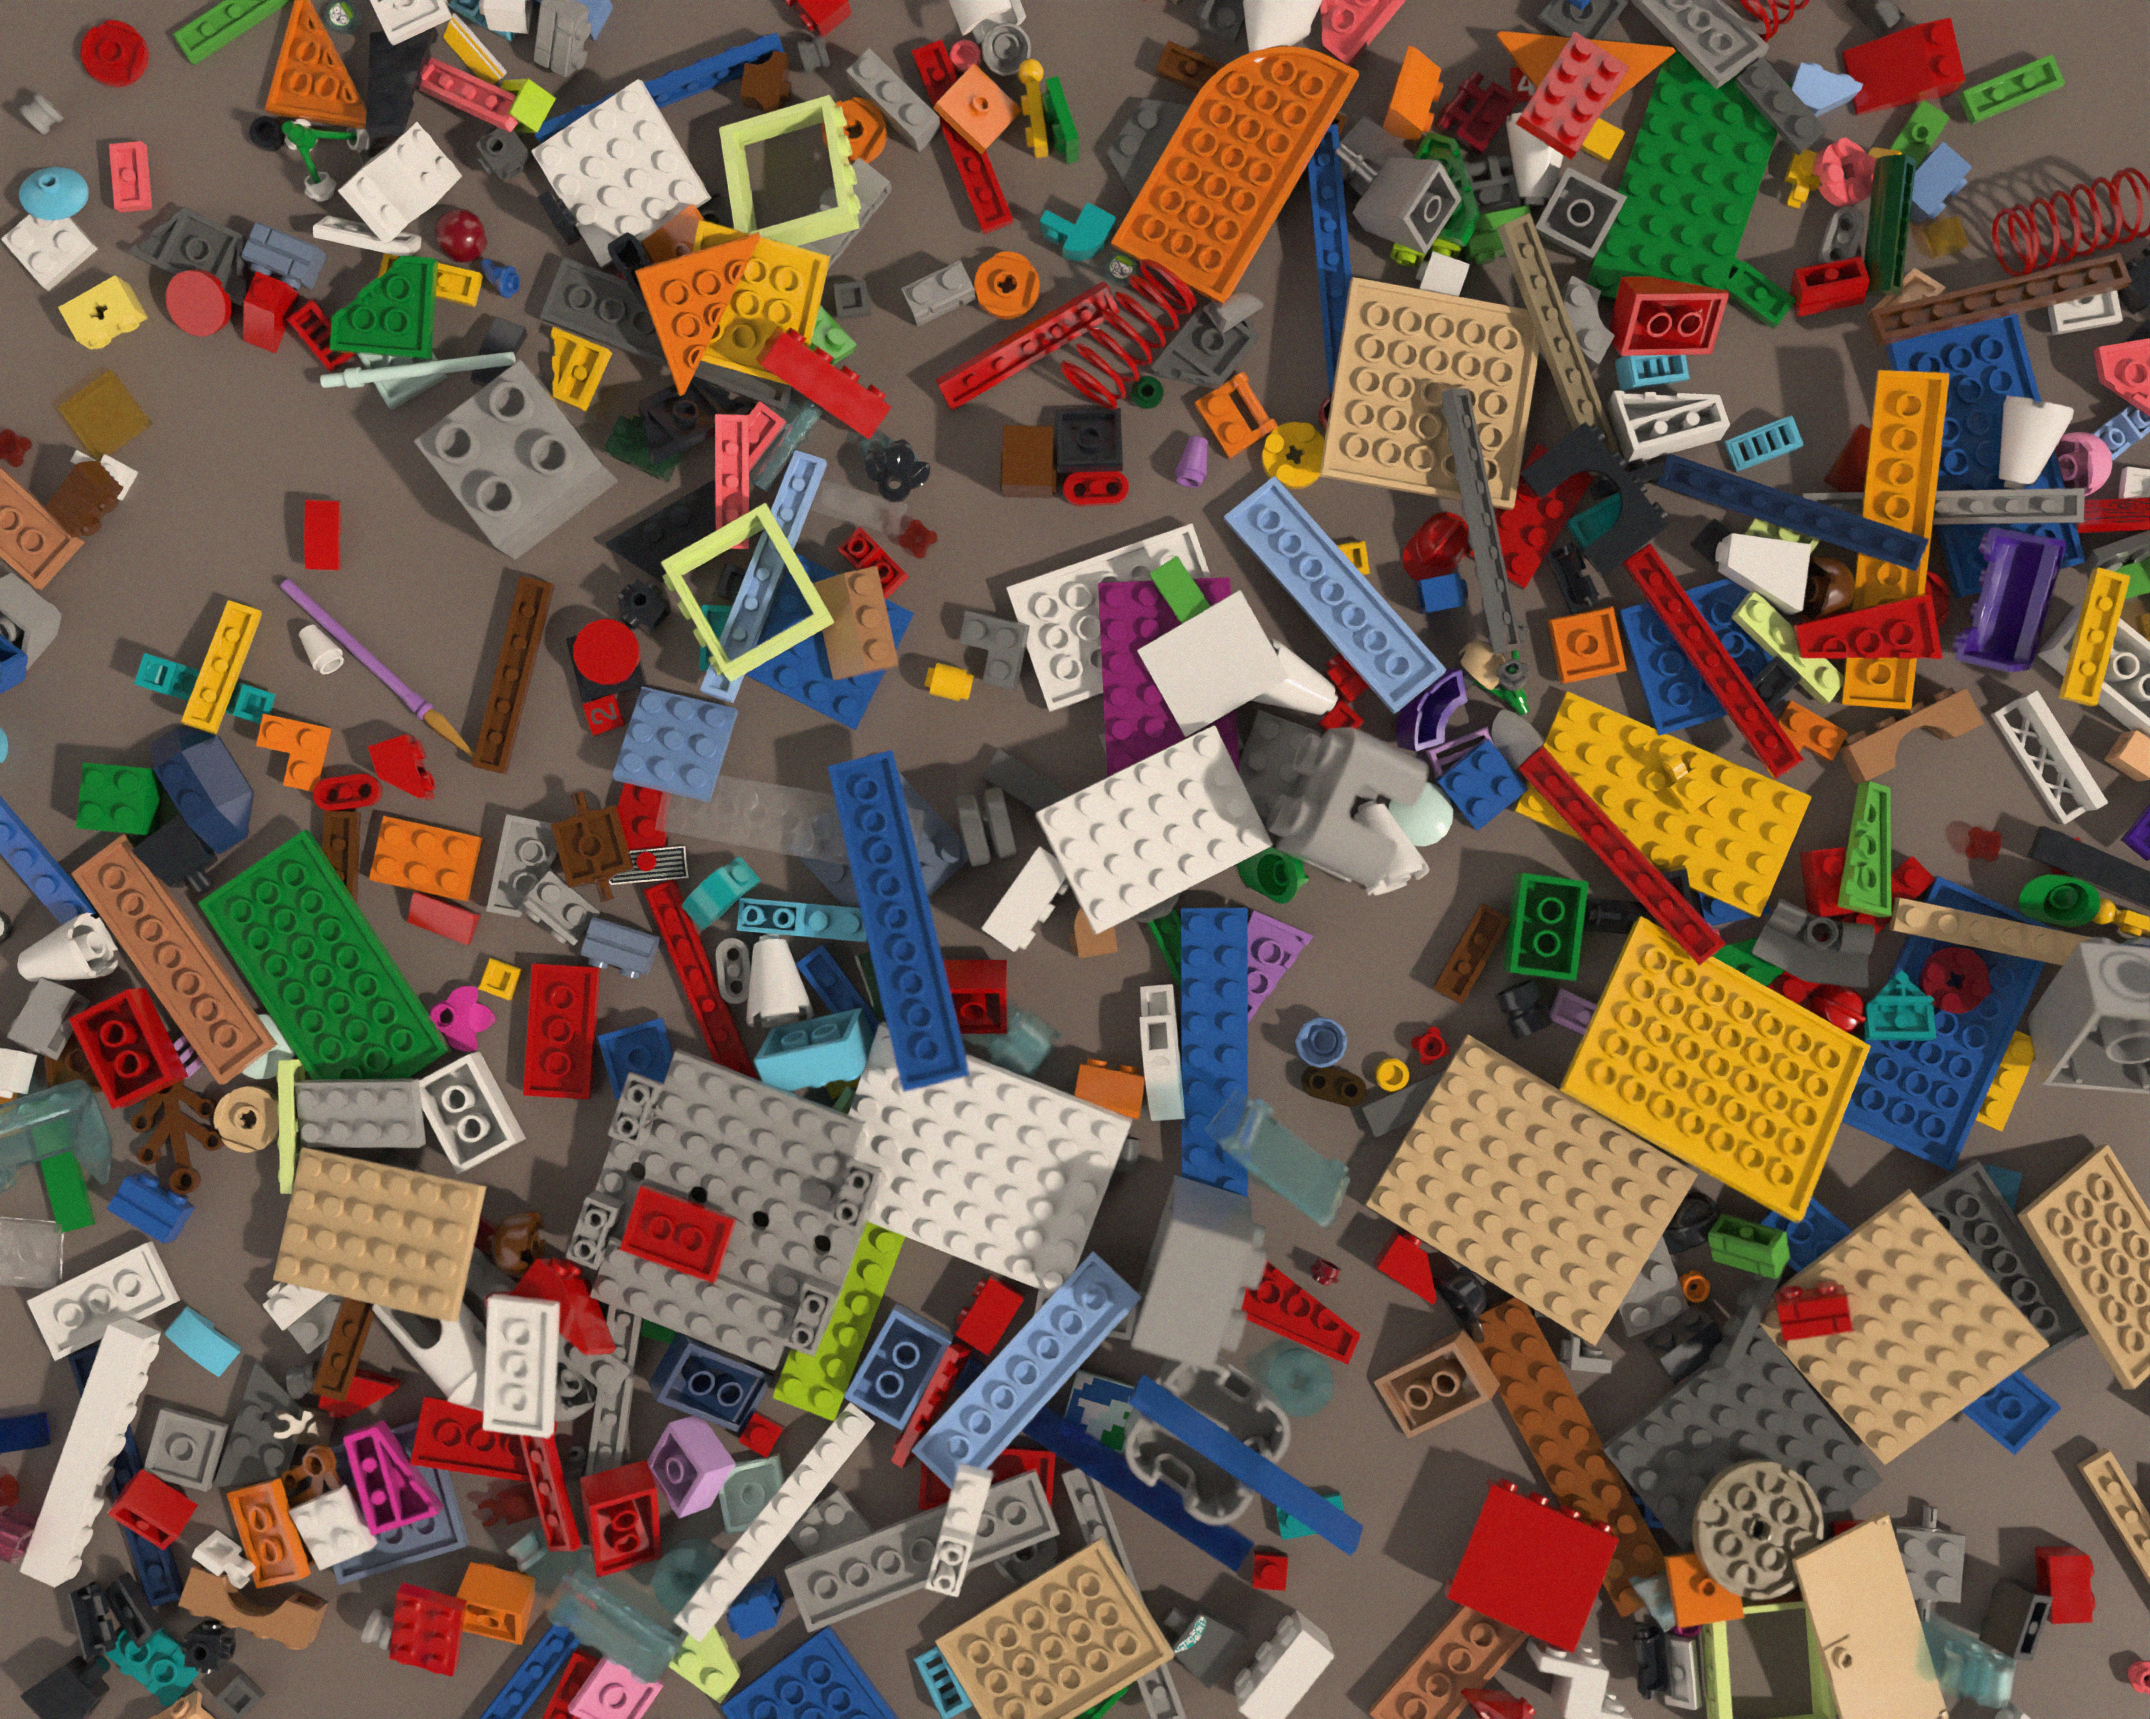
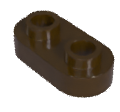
M1309 1066L1303 1071L1300 1079L1302 1089L1309 1096L1347 1107L1357 1106L1366 1096V1085L1362 1078L1353 1073L1331 1067ZM1320 1075L1324 1079V1084L1316 1088L1313 1086L1312 1080L1315 1076ZM1349 1084H1353L1356 1088L1353 1096H1346L1344 1093L1345 1087Z

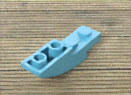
M740 898L737 931L868 942L860 908Z

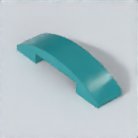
M144 653L134 685L189 701L201 670ZM236 682L225 713L261 724L263 714H271L276 694Z

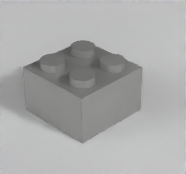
M1567 167L1535 226L1538 236L1591 262L1627 197Z

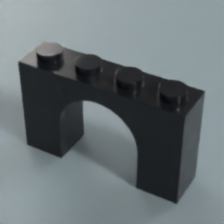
M1585 421L1519 475L1539 500L1567 478L1581 472L1601 474L1615 485L1620 497V511L1615 523L1609 530L1581 551L1599 576L1604 577L1669 526L1665 521L1668 515L1657 501L1651 504L1644 493L1648 490L1636 475L1630 478L1623 468L1627 463L1615 449L1610 452L1603 444L1606 437L1598 426L1594 423L1589 426Z

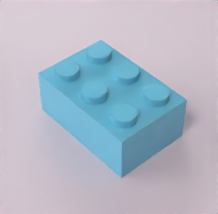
M863 1008L771 1028L754 1062L763 1082L791 1093L798 1088L808 1086L813 1088L821 1087L831 1081L841 1079L843 1081H850L862 1074L868 1061L874 1035Z

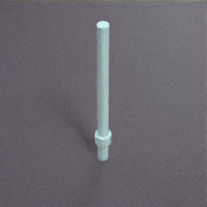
M504 352L366 370L354 367L346 368L341 373L321 375L320 382L323 388L346 385L348 388H357L371 382L514 365L516 360L513 352Z

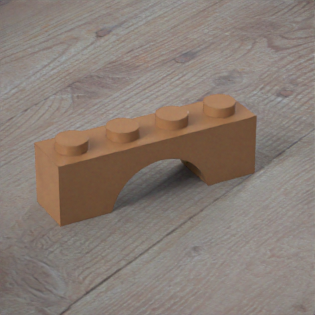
M1953 687L1946 688L1933 695L1935 701L1924 705L1923 701L1912 705L1911 710L1904 709L1906 715L1895 720L1894 716L1887 717L1875 723L1876 730L1868 734L1862 730L1845 738L1848 744L1840 747L1838 751L1854 783L1867 782L1895 768L1897 746L1903 736L1914 728L1927 730L1944 741L1956 738L1984 724L1967 688L1954 691Z
M198 1562L191 1567L178 1606L188 1609V1612L194 1616H209L218 1619L219 1623L229 1628L240 1627L249 1630L254 1637L260 1639L272 1638L280 1641L288 1649L304 1650L316 1639L329 1601L297 1591L283 1604L272 1607L260 1606L249 1601L239 1588L233 1586L225 1571L217 1576Z

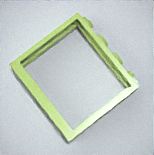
M830 95L719 127L734 229L751 234L759 232L762 237L799 246L860 228L858 213H860L861 205L853 190V185L857 184L855 171L852 165H849L848 156L852 155V149L849 139L844 135L843 126H847V120L843 115L842 106L837 107ZM824 122L838 207L757 230L744 146Z
M766 503L661 562L667 574L662 576L671 593L677 590L682 599L677 603L686 620L693 618L698 627L693 630L695 637L702 648L708 645L713 656L708 658L718 676L724 673L730 682L835 623ZM766 529L814 614L735 660L730 661L682 575Z
M1791 1591L1774 1598L1759 1600L1741 1596L1744 1614L1805 1608L1813 1714L1767 1719H1837L1836 1715H1838L1828 1679L1825 1678L1816 1648L1817 1642L1802 1592ZM1726 1621L1703 1624L1701 1637L1707 1719H1733Z

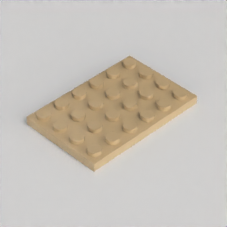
M2107 1144L2097 1146L2022 1210L2017 1217L2123 1389H2135L2150 1375V1211Z
M302 1148L273 1280L444 1321H458L486 1186L323 1150Z
M1102 1536L942 1634L935 1641L982 1719H1073L1169 1661L1175 1654Z

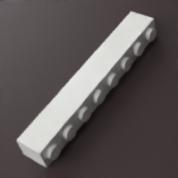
M127 1317L108 1324L19 1572L52 1587H56L74 1578L79 1572L82 1565L80 1557L93 1534L91 1529L93 1521L104 1504L103 1493L115 1473L113 1466L116 1457L122 1451L126 1442L124 1437L126 1429L136 1415L137 1407L135 1404L139 1394L147 1384L148 1376L146 1374L149 1365L159 1351L157 1343L161 1332Z

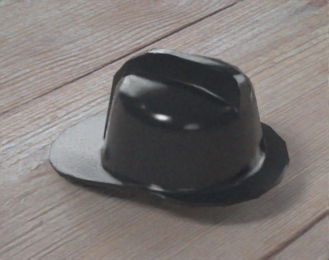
M1699 1192L1686 1194L1662 1234L1669 1254L1681 1253L1709 1241V1232L1720 1217L1719 1207L1711 1197Z
M1465 1266L1460 1267L1444 1279L1437 1276L1432 1277L1435 1291L1446 1303L1461 1329L1465 1327L1474 1342L1482 1343L1484 1341V1332L1478 1320L1486 1306V1293L1482 1283Z

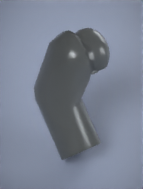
M574 1446L568 1451L569 1457L565 1466L562 1467L565 1483H570L583 1477L587 1468L589 1453L585 1447Z

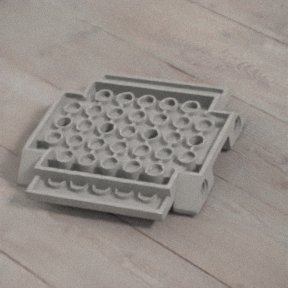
M678 1049L674 1053L663 1088L659 1082L633 1072L629 1073L608 1133L609 1136L613 1137L596 1189L585 1199L565 1258L597 1270L600 1266L590 1297L772 1370L777 1368L785 1346L814 1357L834 1314L878 1193L882 1169L854 1159L866 1122ZM633 1162L641 1163L645 1167L646 1175L644 1178L639 1179L633 1176L631 1173V1164ZM644 1184L737 1217L718 1279L714 1284L619 1250L640 1186ZM699 1186L705 1189L707 1192L706 1202L700 1203L694 1200L692 1197L693 1187ZM755 1211H763L768 1215V1226L760 1227L754 1222L753 1214ZM818 1235L828 1237L831 1241V1249L828 1251L819 1250L815 1245V1237Z

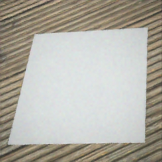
M1241 590L1137 650L1185 737L1289 679L1286 670Z

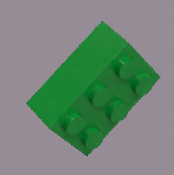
M1527 873L1514 874L1509 914L1511 920L1508 924L1502 972L1572 981L1577 980L1588 881Z

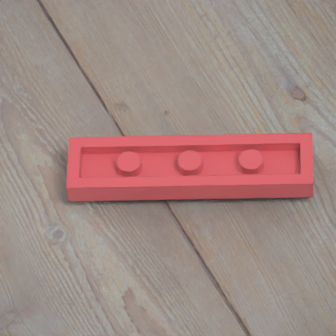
M433 57L430 58L428 65L423 67L421 72L423 80L418 89L419 91L510 133L519 121L508 113L516 95Z
M715 414L716 531L749 512V415ZM749 538L730 549H749Z

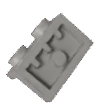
M550 868L523 897V904L526 906L523 909L524 912L534 921L539 923L543 920L551 927L549 932L563 944L568 941L574 946L578 942V937L590 925L591 919L600 914V910L574 888H568L567 882Z

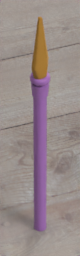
M290 578L281 584L280 588L403 699L405 704L420 720L424 719L434 732L474 758L475 753L446 718L434 710L431 703H427L418 693H414Z

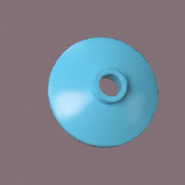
M49 167L34 172L24 180L19 190V199L23 208L30 215L43 220H61L71 217L85 206L89 197V189L84 178L79 173L63 167Z

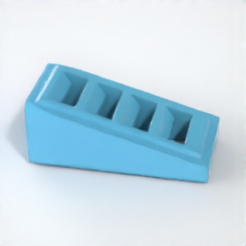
M1686 355L1623 356L1615 361L1620 391L1644 389L1690 379ZM1670 357L1672 359L1674 369L1673 375H1671L1669 368L1668 358ZM1656 360L1659 362L1661 376L1658 374ZM1643 362H1645L1648 378H1645Z
M1791 415L1724 442V445L1736 473L1796 451L1803 446V441L1795 420ZM1779 429L1781 430V433H1782V435H1783V438H1784V440H1785L1786 445H1785L1784 442H1783V439H1782V436H1781V434H1780ZM1770 433L1775 450L1771 451L1765 434ZM1756 438L1762 453L1760 456H1758L1752 439ZM1744 443L1750 460H1744L1738 444Z
M938 1646L914 1658L941 1719H949L973 1706V1703ZM941 1656L943 1662L929 1670L926 1663ZM947 1668L949 1675L935 1681L933 1675ZM953 1681L955 1687L942 1694L940 1687ZM959 1694L961 1700L949 1706L946 1700Z

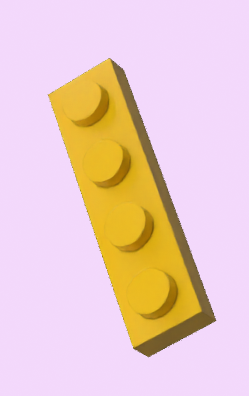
M2099 567L2092 569L2059 698L2087 706L2097 705L2130 576Z
M230 600L227 601L181 722L184 725L217 734L261 620V610Z

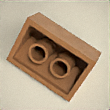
M877 566L843 573L812 583L835 622L822 630L833 681L893 669L899 666Z

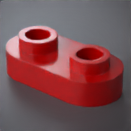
M1119 471L1075 472L1066 478L1063 491L1066 500L1077 507L1117 505L1126 499L1129 483L1125 475ZM1110 484H1115L1119 490L1116 494H1109L1106 491V487ZM1081 485L1085 487V494L1082 496L1076 495L1073 491L1076 486Z
M354 774L326 778L319 781L313 790V799L316 805L323 810L343 811L375 805L380 800L383 790L380 781L376 777L368 774ZM365 785H369L371 792L368 796L364 797L362 788ZM335 789L338 792V798L335 801H331L329 795Z

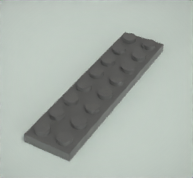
M563 257L540 318L547 323L669 368L650 312L638 301L628 282ZM700 361L693 377L758 403L760 401L764 405L784 413L795 389L790 385Z

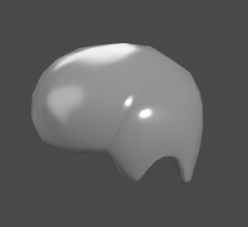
M1010 22L996 24L986 33L982 41L983 60L991 71L999 75L1019 73L1018 67L1020 63L1030 58V39L1025 31Z

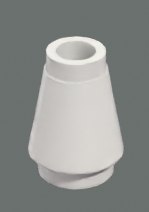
M316 625L306 626L299 632V637L315 670H319L321 674H329L342 666L344 662L342 650L319 630Z

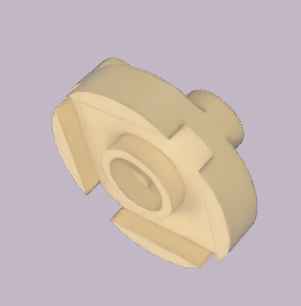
M245 1086L226 1094L219 1101L214 1113V1125L222 1136V1142L230 1149L243 1153L271 1146L279 1137V1117L277 1114L279 1098H276L268 1089L260 1086ZM253 1111L257 1121L256 1124H252L248 1128L246 1127V1120L242 1119V1115Z

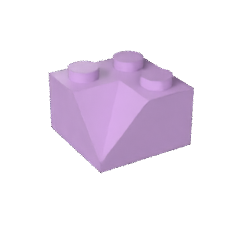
M694 1415L670 1422L647 1461L656 1486L678 1518L710 1508L736 1464L707 1422Z

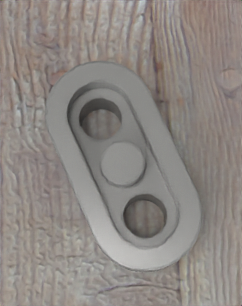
M1845 206L1831 216L1818 252L1820 264L1834 261L1830 257V252L1836 253L1838 260L1855 257L1865 227V218L1859 209L1853 206ZM1840 222H1845L1848 225L1849 230H1843L1840 226Z
M739 938L725 939L716 949L719 991L723 999L732 1004L747 1001L749 995L751 954L748 945ZM732 948H736L740 953L739 958L735 961L729 958V951ZM735 981H740L743 984V990L740 993H735L732 989V984Z

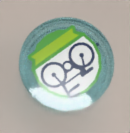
M333 0L325 9L326 22L338 34H351L360 25V13L349 0Z
M1121 251L1111 254L1105 264L1106 278L1115 286L1123 287L1129 285L1128 275H1137V261Z

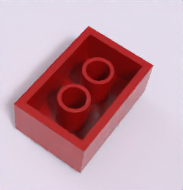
M146 988L127 989L69 1018L112 1109L129 1107L189 1077Z

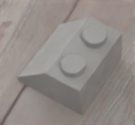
M10 573L0 578V634L13 643L14 647H18L28 655V662L25 667L27 671L57 636L62 614L52 603L47 602L38 595L28 583L23 582L15 574Z

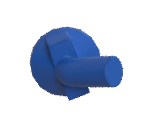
M491 259L481 261L480 267L488 281L498 288L503 298L509 299L514 293L518 292L520 276L516 273L514 266L507 265L501 268L495 267Z

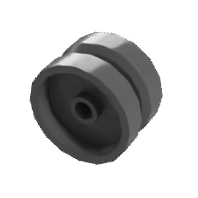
M1002 786L985 790L983 798L986 811L981 812L978 799L973 793L956 797L960 816L958 818L964 847H967L972 867L989 863L991 854L988 842L992 841L994 842L996 854L1001 860L1018 857Z

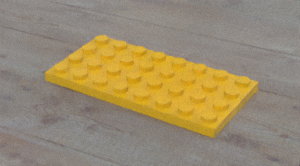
M1567 691L1556 712L1543 746L1657 869L1685 865L1690 889L1724 902L1756 918L1761 917L1812 796L1668 734L1659 736L1657 730ZM1677 754L1686 766L1687 772L1697 767L1717 793L1690 814L1685 813L1667 789L1674 781L1660 763L1671 755ZM1527 780L1525 785L1528 790L1519 797L1513 812L1584 842Z

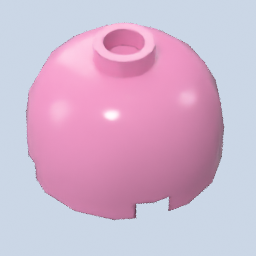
M2074 432L2062 435L2055 447V452L2065 488H2085V496H2088L2100 489L2110 476L2112 469L2111 452L2103 440L2090 433Z

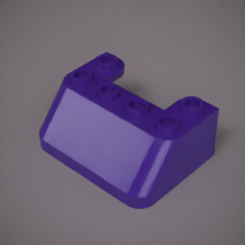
M1990 527L1989 534L1985 533L1983 535L1979 549L1980 553L1984 554V560L1988 561L1989 565L1984 567L1980 574L1979 586L1982 587L1979 600L1976 599L1973 602L1970 611V619H1974L1972 627H1966L1963 633L1958 632L1953 644V651L1957 652L1955 660L2007 672L2030 670L2038 651L2066 548L2065 540Z

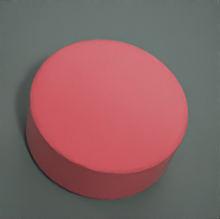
M958 41L950 49L949 58L957 74L962 76L973 64H976L979 68L981 67V50L973 41Z

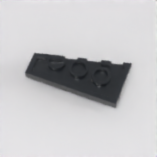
M432 27L394 46L388 40L384 30L370 32L366 131L370 138L403 135L414 105L413 94L416 89L420 88L423 80L421 77L424 65H428L431 58V44L436 43L438 38L436 27Z

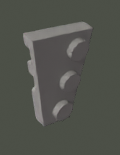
M506 814L486 911L521 917L524 912L523 909L526 907L523 904V897L547 872L558 854L551 828L553 823Z

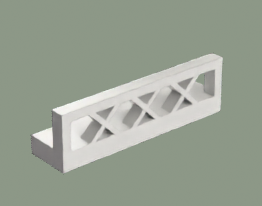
M2038 690L2024 693L1991 713L1992 718L2060 825L2067 824L2086 811L2098 810L2108 803ZM2016 707L2023 717L2021 729L2010 727L2004 717L2006 713ZM2026 737L2038 740L2041 745L2038 757L2027 754L2024 749ZM2044 764L2054 766L2058 772L2056 785L2048 784L2044 781L2042 777ZM2062 792L2072 794L2079 805L2067 814H2065L2059 804Z

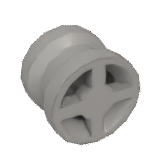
M40 92L34 95V101L30 105H23L19 109L24 117L43 135L50 132V126L54 122L60 123L64 119V116Z
M534 1529L523 1535L505 1550L509 1556L515 1557L518 1562L517 1568L520 1572L528 1569L548 1553L546 1546L540 1545L536 1540L537 1534Z
M374 1609L364 1627L361 1641L367 1644L375 1642L379 1645V1648L387 1651L391 1646L394 1616L389 1618L384 1616L383 1611Z

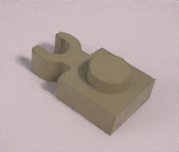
M300 1407L298 1416H292L287 1410L275 1411V1416L279 1420H286V1424L279 1429L271 1428L270 1432L279 1439L287 1438L293 1434L292 1440L295 1444H323L328 1446L335 1418L327 1414L328 1411L319 1408Z

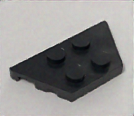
M692 377L684 395L679 396L674 384L640 400L638 411L650 462L655 465L714 436L715 414L749 415L755 408V405L749 401L746 405L738 403L729 398V392L718 387H712L707 382Z
M715 480L708 482L605 543L606 546L666 585L662 576L667 574L661 562L716 531Z

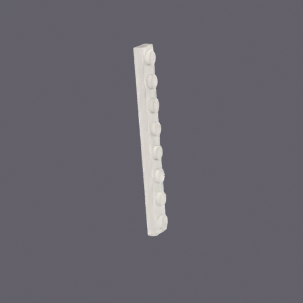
M849 1401L835 1421L832 1422L676 1615L674 1622L698 1642H701L876 1423Z

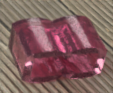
M12 1507L0 1512L1 1561L15 1564L25 1556L38 1517Z

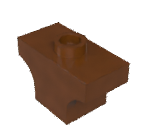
M773 51L771 58L759 65L745 63L740 97L745 107L758 109L763 114L783 109L785 102H790L792 83L788 81L790 63L786 53Z

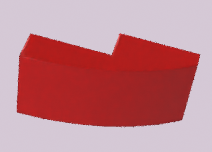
M305 500V569L340 570L341 500Z
M858 527L837 548L840 554L856 570L877 566L883 595L886 599L909 578L906 572L861 527Z

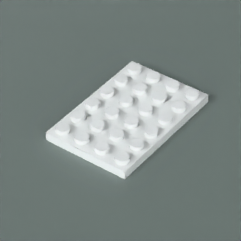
M1193 524L1006 587L1018 622L1030 625L1026 646L1049 712L1103 694L1098 583L1152 581L1149 573L1175 556H1178L1192 579L1211 578Z
M1215 725L1035 813L1094 934H1098L1273 845Z

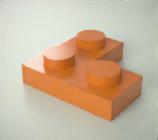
M1792 700L1786 702L1777 718V722L1799 752L1803 747L1827 762L1833 761L1848 734L1847 731Z
M263 714L256 746L290 753L283 785L313 792L316 784L321 779L332 729Z

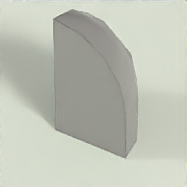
M1233 291L1224 304L1212 301L1203 307V310L1220 333L1223 334L1263 308L1264 303L1249 292Z
M1502 710L1493 721L1491 731L1493 744L1514 770L1545 742V738L1531 724L1514 712Z

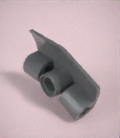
M1780 898L1764 925L1751 953L1806 982L1867 988L1869 986L1868 955L1871 954L1874 945V925L1832 921L1829 918L1817 917ZM1813 927H1822L1826 931V942H1819L1812 936Z

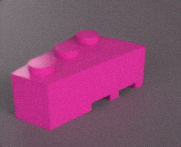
M384 1420L350 1430L343 1437L371 1536L440 1513L444 1505L418 1468L410 1465L411 1458Z

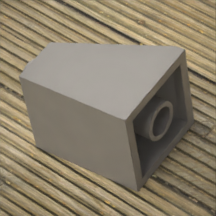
M1388 158L1382 169L1378 171V176L1372 182L1365 195L1358 201L1353 214L1365 231L1426 255L1462 199L1441 162L1424 159Z

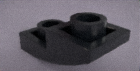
M495 317L477 356L513 352L516 356L528 336L526 327ZM513 365L472 370L470 380L474 384L485 387Z

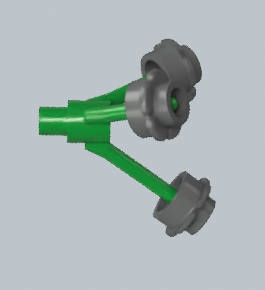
M1516 621L1520 642L1527 641V632L1530 631V628L1523 627V621ZM1518 650L1511 651L1512 659L1507 660L1497 668L1496 676L1499 678V683L1502 687L1498 688L1495 686L1493 690H1489L1480 684L1461 665L1460 661L1456 664L1454 669L1462 670L1466 691L1474 683L1502 700H1506L1510 707H1514L1519 716L1529 712L1530 709L1526 703L1527 696L1523 687L1527 683V676L1530 674V670L1526 663H1520Z

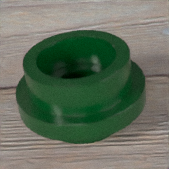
M1140 377L1139 381L1134 382L1132 385L1131 398L1134 404L1141 409H1153L1163 399V386L1154 377ZM1144 387H1150L1154 393L1150 397H1145L1142 395L1141 390Z

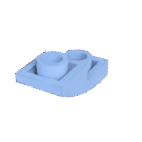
M2129 404L2095 430L2092 435L2099 437L2107 444L2113 461L2128 447L2141 440L2150 432V417L2132 404Z

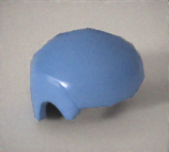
M1318 1017L1306 1022L1301 1027L1295 1039V1045L1300 1058L1310 1066L1324 1068L1334 1065L1343 1057L1347 1047V1037L1343 1027L1330 1018Z

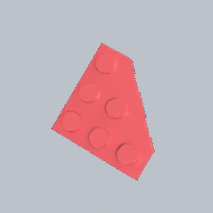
M1322 0L1320 10L1324 50L1336 60L1351 67L1406 0Z
M2150 338L2102 346L2093 350L2099 383L2150 417Z

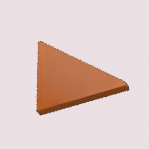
M295 0L264 110L272 115L366 130L367 108L311 0Z
M1500 31L1496 35V38L1536 90L1570 39V37ZM1588 39L1630 67L1604 110L1676 52L1675 49L1666 46Z
M759 232L635 270L679 396L685 394L760 240Z

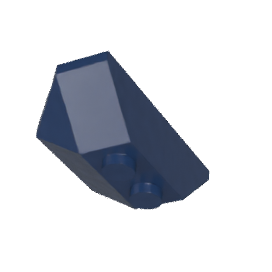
M177 726L150 743L153 770L187 825L219 855L248 838L254 790L220 736Z

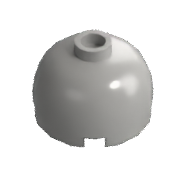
M557 1357L554 1422H568L584 1414L594 1406L595 1402H592V1398L597 1394V1387Z

